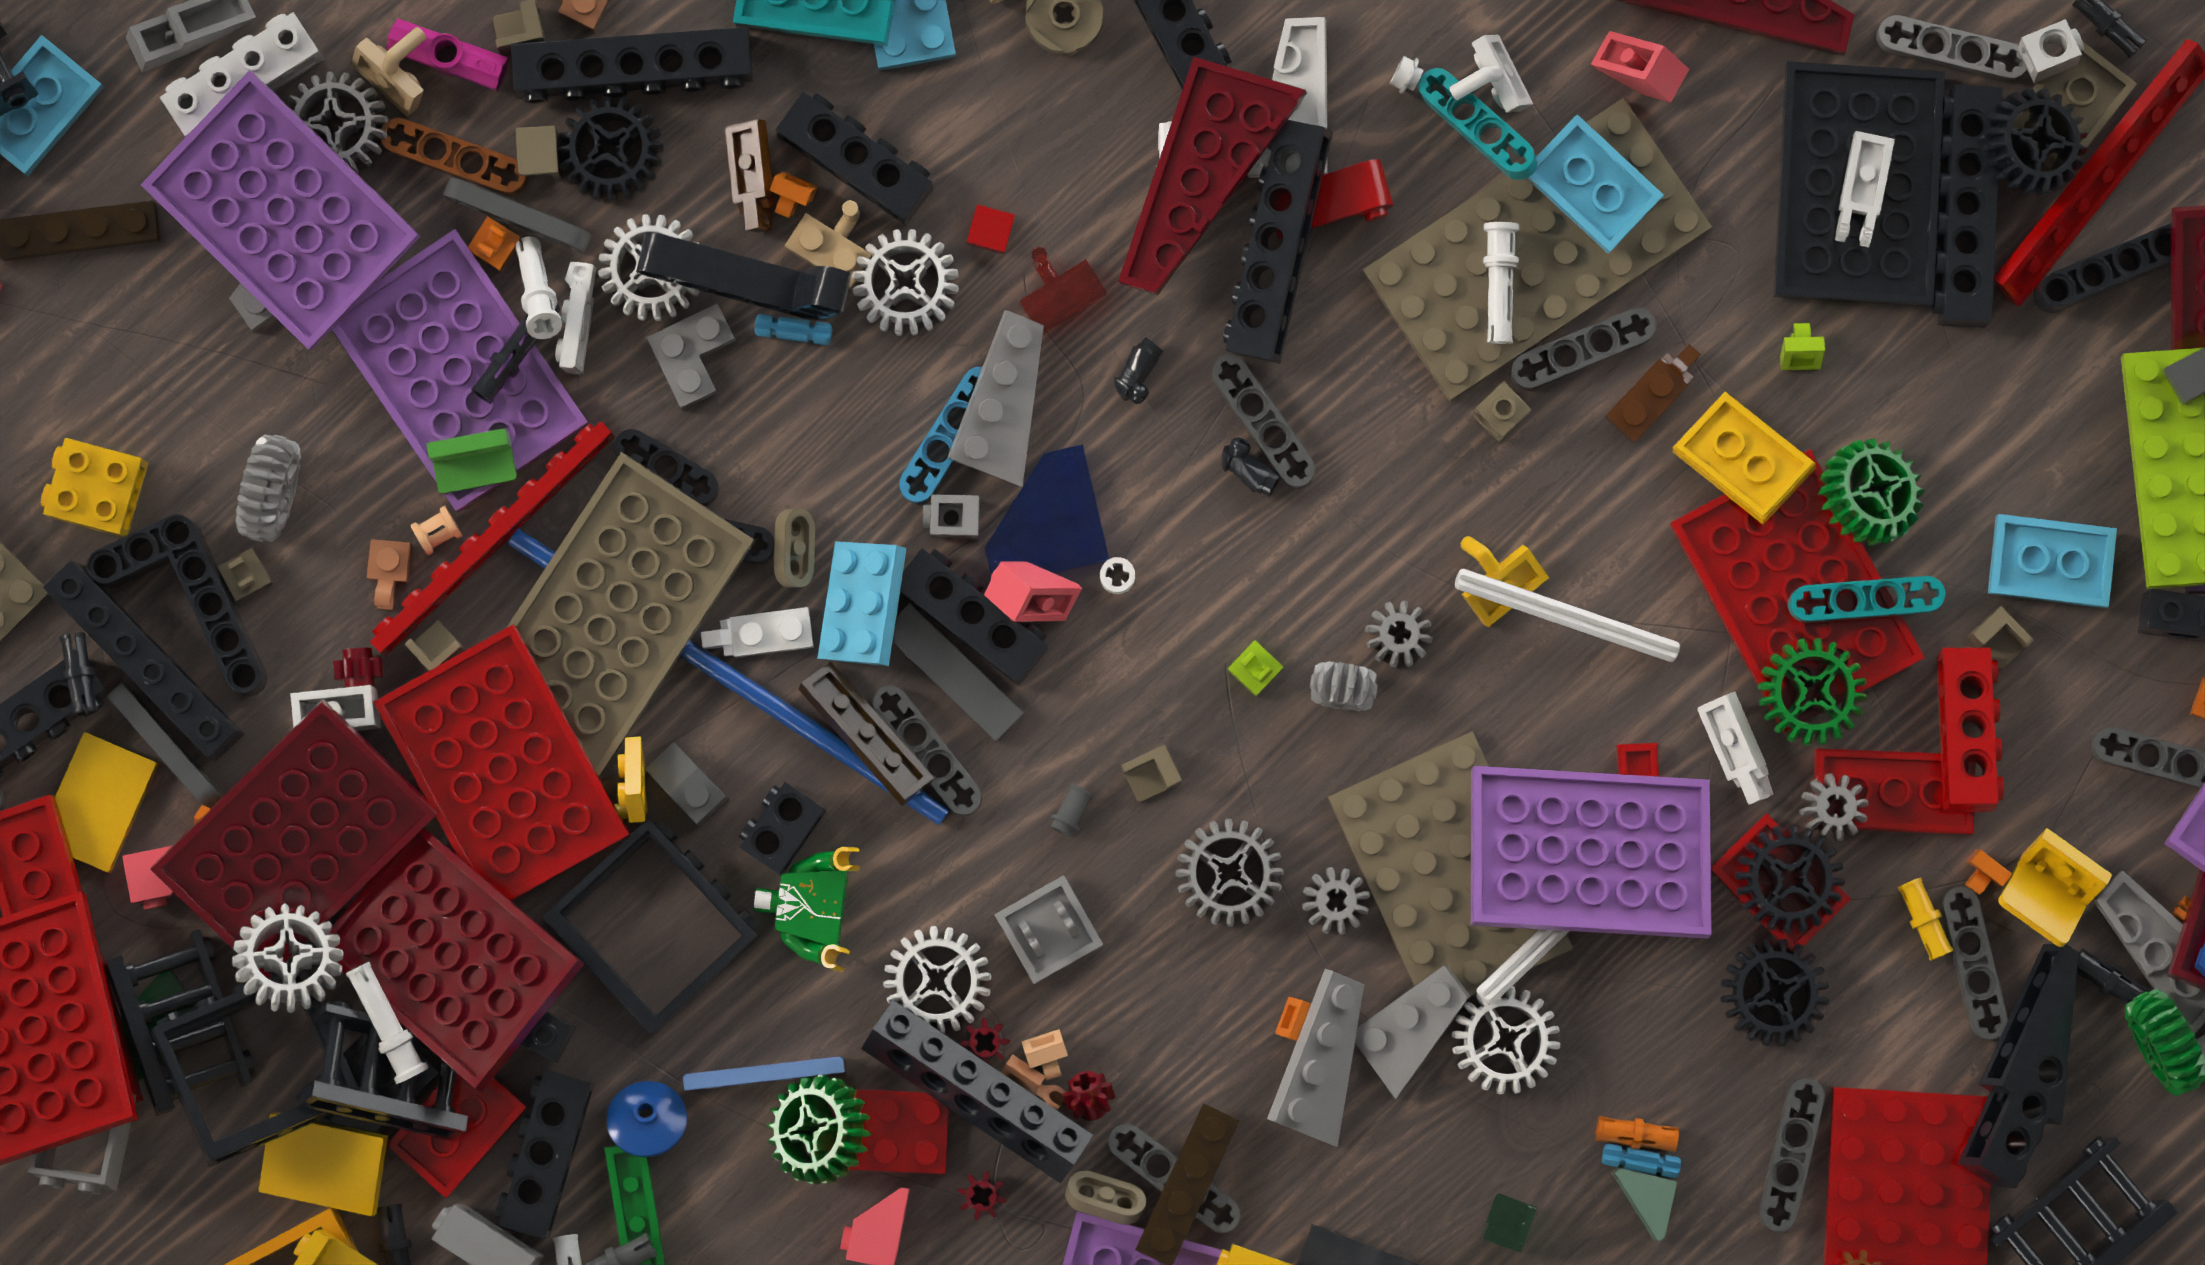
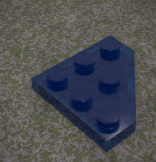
M1083 444L1043 454L985 546L991 576L1000 562H1029L1056 574L1104 563L1109 560Z

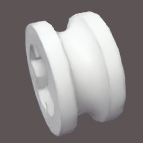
M1113 557L1107 560L1100 570V582L1103 588L1112 594H1123L1130 590L1135 581L1133 565L1121 557ZM1115 565L1123 566V573L1129 575L1126 583L1123 580L1121 581L1122 586H1113L1112 579L1106 577L1108 569L1114 571L1113 566Z

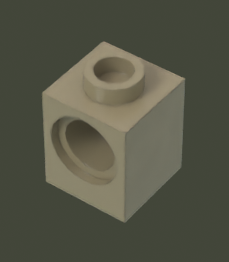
M1503 381L1474 409L1472 416L1500 443L1529 415L1531 409Z

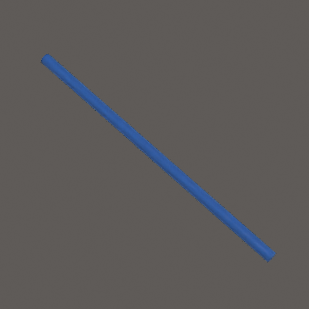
M521 529L516 530L508 543L509 546L544 569L556 553ZM689 641L680 655L682 659L891 794L843 739L693 641ZM923 791L906 803V805L938 826L941 825L950 811L949 808Z

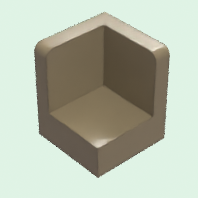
M535 0L519 2L521 10L493 17L497 37L495 40L496 46L501 55L512 53L511 44L546 42L539 7Z
M556 126L515 128L518 173L521 176L551 174L553 179H562V172L559 166L561 157L558 155L560 139Z
M2002 606L1995 609L1966 637L1976 648H1991V660H1997L1998 670L2003 669L2024 648L2034 641Z
M439 620L415 641L409 639L405 643L409 650L429 671L466 651Z
M1165 745L1121 765L1138 802H1143L1182 783L1181 777Z

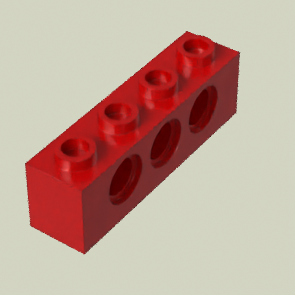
M1942 648L1937 656L1944 813L1992 812L1998 805V800H2003L2004 780L2002 776H1997L1996 761H2001L2002 740L2000 737H1995V723L2000 721L1999 699H1993V684L1998 682L1999 670L1997 660H1991V648ZM1960 685H1973L1978 690L1979 698L1969 699L1965 697L1960 690ZM1965 722L1974 723L1980 729L1981 736L1978 738L1967 736L1963 732L1962 724ZM1974 761L1978 763L1982 769V776H1970L1964 769V762Z

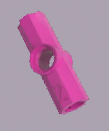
M398 18L392 25L387 39V51L415 27H418L425 33L426 40L405 57L406 59L434 68L442 75L456 76L498 91L503 84L509 58L460 41L452 34H440ZM454 47L457 49V55L454 60L448 63L438 61V54L443 48Z

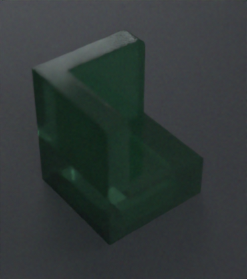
M1496 1194L1480 1238L1521 1253L1537 1207L1503 1194Z

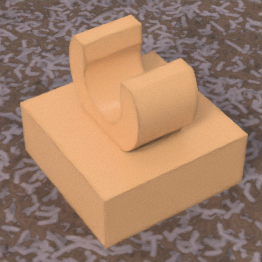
M1060 1029L1022 1041L1030 1068L1042 1065L1046 1080L1062 1076L1057 1059L1066 1057L1068 1054Z

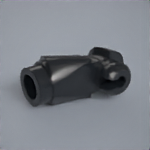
M1147 337L1141 343H1138L1137 346H1133L1126 361V366L1123 368L1124 370L1119 375V378L1114 377V385L1119 396L1124 401L1130 399L1134 404H1141L1147 398L1149 389L1142 383L1164 352Z
M1240 437L1232 439L1230 445L1224 446L1221 455V464L1224 472L1228 470L1233 472L1253 493H1263L1270 497L1280 480V476L1253 455H1248L1251 446L1247 440Z

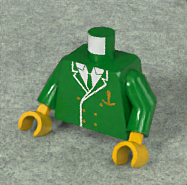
M841 847L836 851L819 852L792 864L789 872L781 875L779 890L756 888L754 912L776 914L775 930L781 932L782 942L803 960L822 964L838 972H843L845 968L837 966V956L840 953H850L848 949L840 947V938L848 881L847 871H858L860 869L859 865H850L849 863L850 854L852 852H859V849L856 847Z

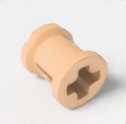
M445 505L440 508V513L421 524L414 522L410 525L428 556L433 553V548L452 537L458 539L463 536ZM442 525L445 526V528L434 533L433 535H428V533L437 529L438 527Z

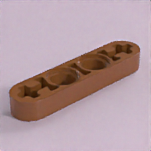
M403 118L390 119L381 128L388 135L386 139H381V143L389 153L503 195H517L527 185L528 176H521L518 173V162L515 158ZM400 127L404 128L405 135L417 141L418 133L423 135L417 143V153L412 154L411 152L414 150L412 144L400 141L398 146H393L394 141L389 137V134L391 132L397 133ZM432 140H441L446 144V153L440 160H430L425 156V147ZM470 153H477L483 158L481 170L474 174L466 173L461 166L463 158ZM492 159L497 160L494 164L495 169L508 172L510 167H514V172L519 177L517 182L510 181L508 186H503V179L493 173L490 174V181L484 179L490 172Z

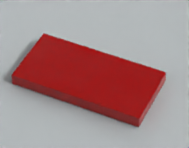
M1815 749L1814 780L1817 779L1825 787L1824 777L1826 774L1832 773L1836 786L1843 775L1849 776V783L1846 789L1850 790L1857 784L1862 786L1861 792L1854 797L1856 801L1867 799L1869 805L1857 808L1856 810L1867 816L1866 822L1859 823L1852 820L1859 831L1974 834L1975 812L1944 813L1941 753ZM1964 762L1965 771L1975 777L1976 762ZM1829 797L1827 801L1830 806L1826 809V812L1830 816L1836 813L1837 818H1839L1841 814L1838 809L1842 804L1838 799L1831 802V797ZM1818 825L1814 829H1821V825Z

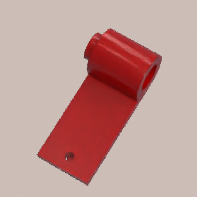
M1381 159L1364 161L1323 175L1311 230L1351 216H1364L1366 222H1370L1389 215L1387 209L1393 207L1394 204ZM1285 192L1278 198L1277 208L1279 211H1285L1290 207L1292 203L1290 192ZM1276 231L1278 239H1283L1282 232Z

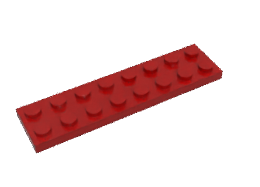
M47 795L0 811V907L3 917L82 891L55 796ZM102 959L132 1093L136 1095L135 1101L138 1103L144 1101Z

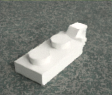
M570 262L565 277L571 292L570 299L565 300L562 306L561 319L562 323H566L564 338H559L557 341L555 357L556 361L560 362L559 367L567 374L581 375L584 370L594 305L592 294L596 267L593 264Z
M809 607L729 617L730 619L720 620L721 629L701 632L702 648L705 650L723 648L724 656H734L735 658L814 648Z
M1736 692L1726 694L1698 707V712L1727 780H1733L1738 788H1742L1749 805L1774 795L1767 776L1769 773L1765 766L1766 762Z

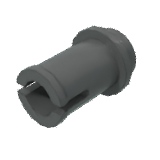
M1070 784L1057 814H1052L1050 817L1053 820L1050 827L1068 837H1072L1074 831L1079 832L1080 827L1078 823L1093 794L1078 785Z

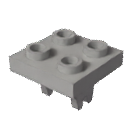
M1064 875L994 914L1033 984L1040 982L1103 946L1101 939Z

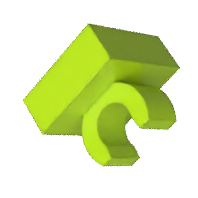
M1794 323V333H1791V337H1784L1780 353L1781 370H1820L1825 353L1824 337H1811L1810 323Z
M1254 640L1227 670L1257 697L1284 667Z

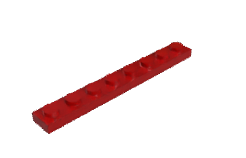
M2186 39L1995 275L1994 283L2010 303L2019 307L2022 305L2204 80L2205 52L2199 43Z
M601 421L595 427L591 423L584 427L574 438L577 444L566 454L563 451L557 453L545 466L548 469L547 473L538 481L532 478L517 492L519 499L509 509L503 506L497 510L488 520L491 526L481 536L477 533L470 536L460 546L459 550L462 554L451 564L448 561L442 563L431 574L430 578L433 581L423 591L417 588L404 599L401 604L404 609L394 619L388 616L374 628L372 632L375 637L370 643L385 657L391 653L504 545L517 529L526 524L615 438L613 433Z

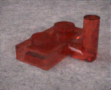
M1036 247L1032 251V264L1045 285L1019 300V304L1030 320L1044 325L1043 334L1106 296L1107 292L1086 259L1058 276L1048 260L1047 251L1043 247Z

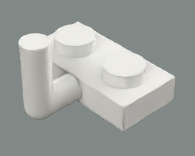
M1484 35L1472 42L1476 51L1474 59L1480 70L1450 86L1452 96L1459 100L1491 82L1493 85L1491 90L1493 98L1500 108L1505 109L1506 113L1521 112L1533 105L1500 36Z

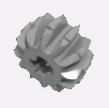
M1401 601L1399 613H1395L1393 604L1387 602L1384 605L1387 618L1376 610L1371 615L1373 620L1381 626L1367 625L1365 627L1366 633L1378 635V638L1369 640L1366 646L1368 649L1381 646L1382 649L1375 657V660L1378 662L1382 661L1387 653L1392 655L1389 662L1390 668L1397 667L1399 656H1402L1406 667H1411L1413 665V658L1410 651L1417 657L1424 658L1426 652L1417 643H1432V636L1420 634V631L1431 627V621L1416 622V619L1423 611L1420 607L1414 609L1411 616L1406 614L1408 608L1407 601ZM1396 625L1403 626V633L1409 634V640L1407 641L1404 638L1401 644L1394 643V636L1388 634V629L1390 628L1394 631Z
M1330 661L1326 663L1321 662L1315 665L1314 674L1311 676V700L1316 704L1334 709L1358 712L1369 710L1372 708L1374 699H1376L1377 674L1371 669L1354 664Z
M1832 773L1825 775V787L1817 779L1811 781L1810 786L1816 795L1804 792L1801 795V799L1812 805L1811 807L1799 810L1800 816L1812 814L1814 818L1805 827L1814 829L1821 825L1819 837L1824 836L1825 838L1829 836L1832 829L1833 838L1836 842L1843 840V828L1851 836L1857 834L1858 829L1852 820L1864 823L1867 820V816L1856 810L1857 808L1869 805L1867 799L1856 801L1854 797L1861 792L1862 786L1857 784L1850 790L1846 789L1849 783V776L1847 775L1841 776L1836 786ZM1829 797H1831V802L1838 799L1842 804L1838 809L1841 814L1839 818H1837L1836 813L1830 816L1826 812V809L1830 806L1827 801Z
M1332 867L1326 869L1327 883L1318 874L1312 876L1313 882L1320 888L1319 891L1310 887H1305L1303 890V894L1315 898V902L1304 903L1302 909L1303 911H1309L1316 908L1318 913L1309 919V923L1314 925L1321 917L1326 920L1322 927V933L1324 934L1329 933L1332 922H1336L1339 935L1345 934L1344 919L1353 928L1359 927L1360 923L1352 914L1353 911L1361 915L1368 914V908L1356 903L1357 901L1368 899L1370 897L1369 892L1355 893L1354 889L1363 882L1361 877L1356 878L1350 885L1346 883L1350 873L1349 869L1344 868L1340 879L1335 880V871ZM1334 890V895H1336L1340 891L1345 895L1346 898L1342 901L1345 907L1343 911L1338 912L1337 907L1333 911L1327 908L1326 904L1330 900L1326 895L1328 892Z

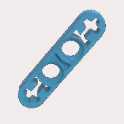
M974 367L964 375L903 472L899 481L900 491L908 502L923 504L929 501L931 495H934L953 465L954 461L948 458L941 463L932 462L927 456V449L931 443L936 441L944 442L951 449L958 429H954L949 425V413L956 408H967L969 402L959 400L958 398L961 394H964L967 399L970 397L974 389L970 381L972 378L978 380L982 367ZM922 460L928 468L940 472L937 477H933L929 472L924 480V485L928 488L925 493L918 491L914 496L909 493L911 487L907 481L910 478L914 480L919 478L923 468L916 465Z

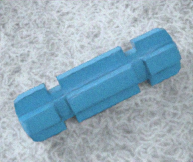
M758 314L755 320L754 331L757 336L771 338V335H776L777 339L808 343V340H813L814 344L829 345L831 342L832 325L830 323L816 321L815 324H811L810 320L782 316L774 319L773 315Z
M1605 1144L1601 1160L1604 1165L1613 1167L1623 1165V1169L1656 1175V1172L1661 1173L1660 1176L1677 1178L1680 1173L1681 1159L1679 1157L1670 1155L1660 1157V1153L1636 1150L1629 1147L1624 1150L1622 1146Z

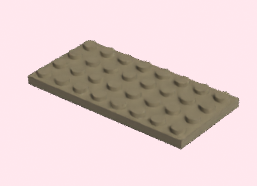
M1624 98L1586 123L1664 196L1609 254L1528 179L1514 180L1505 175L1362 269L1363 275L1449 402L1711 230V224ZM1489 222H1512L1519 224V231L1515 232V256L1519 258V264L1516 269H1513V343L1511 344L1487 343L1489 269L1485 268L1483 257L1487 256L1488 232L1484 231V224Z
M622 452L507 626L516 625L599 778L603 775L625 741V738H627L756 541Z

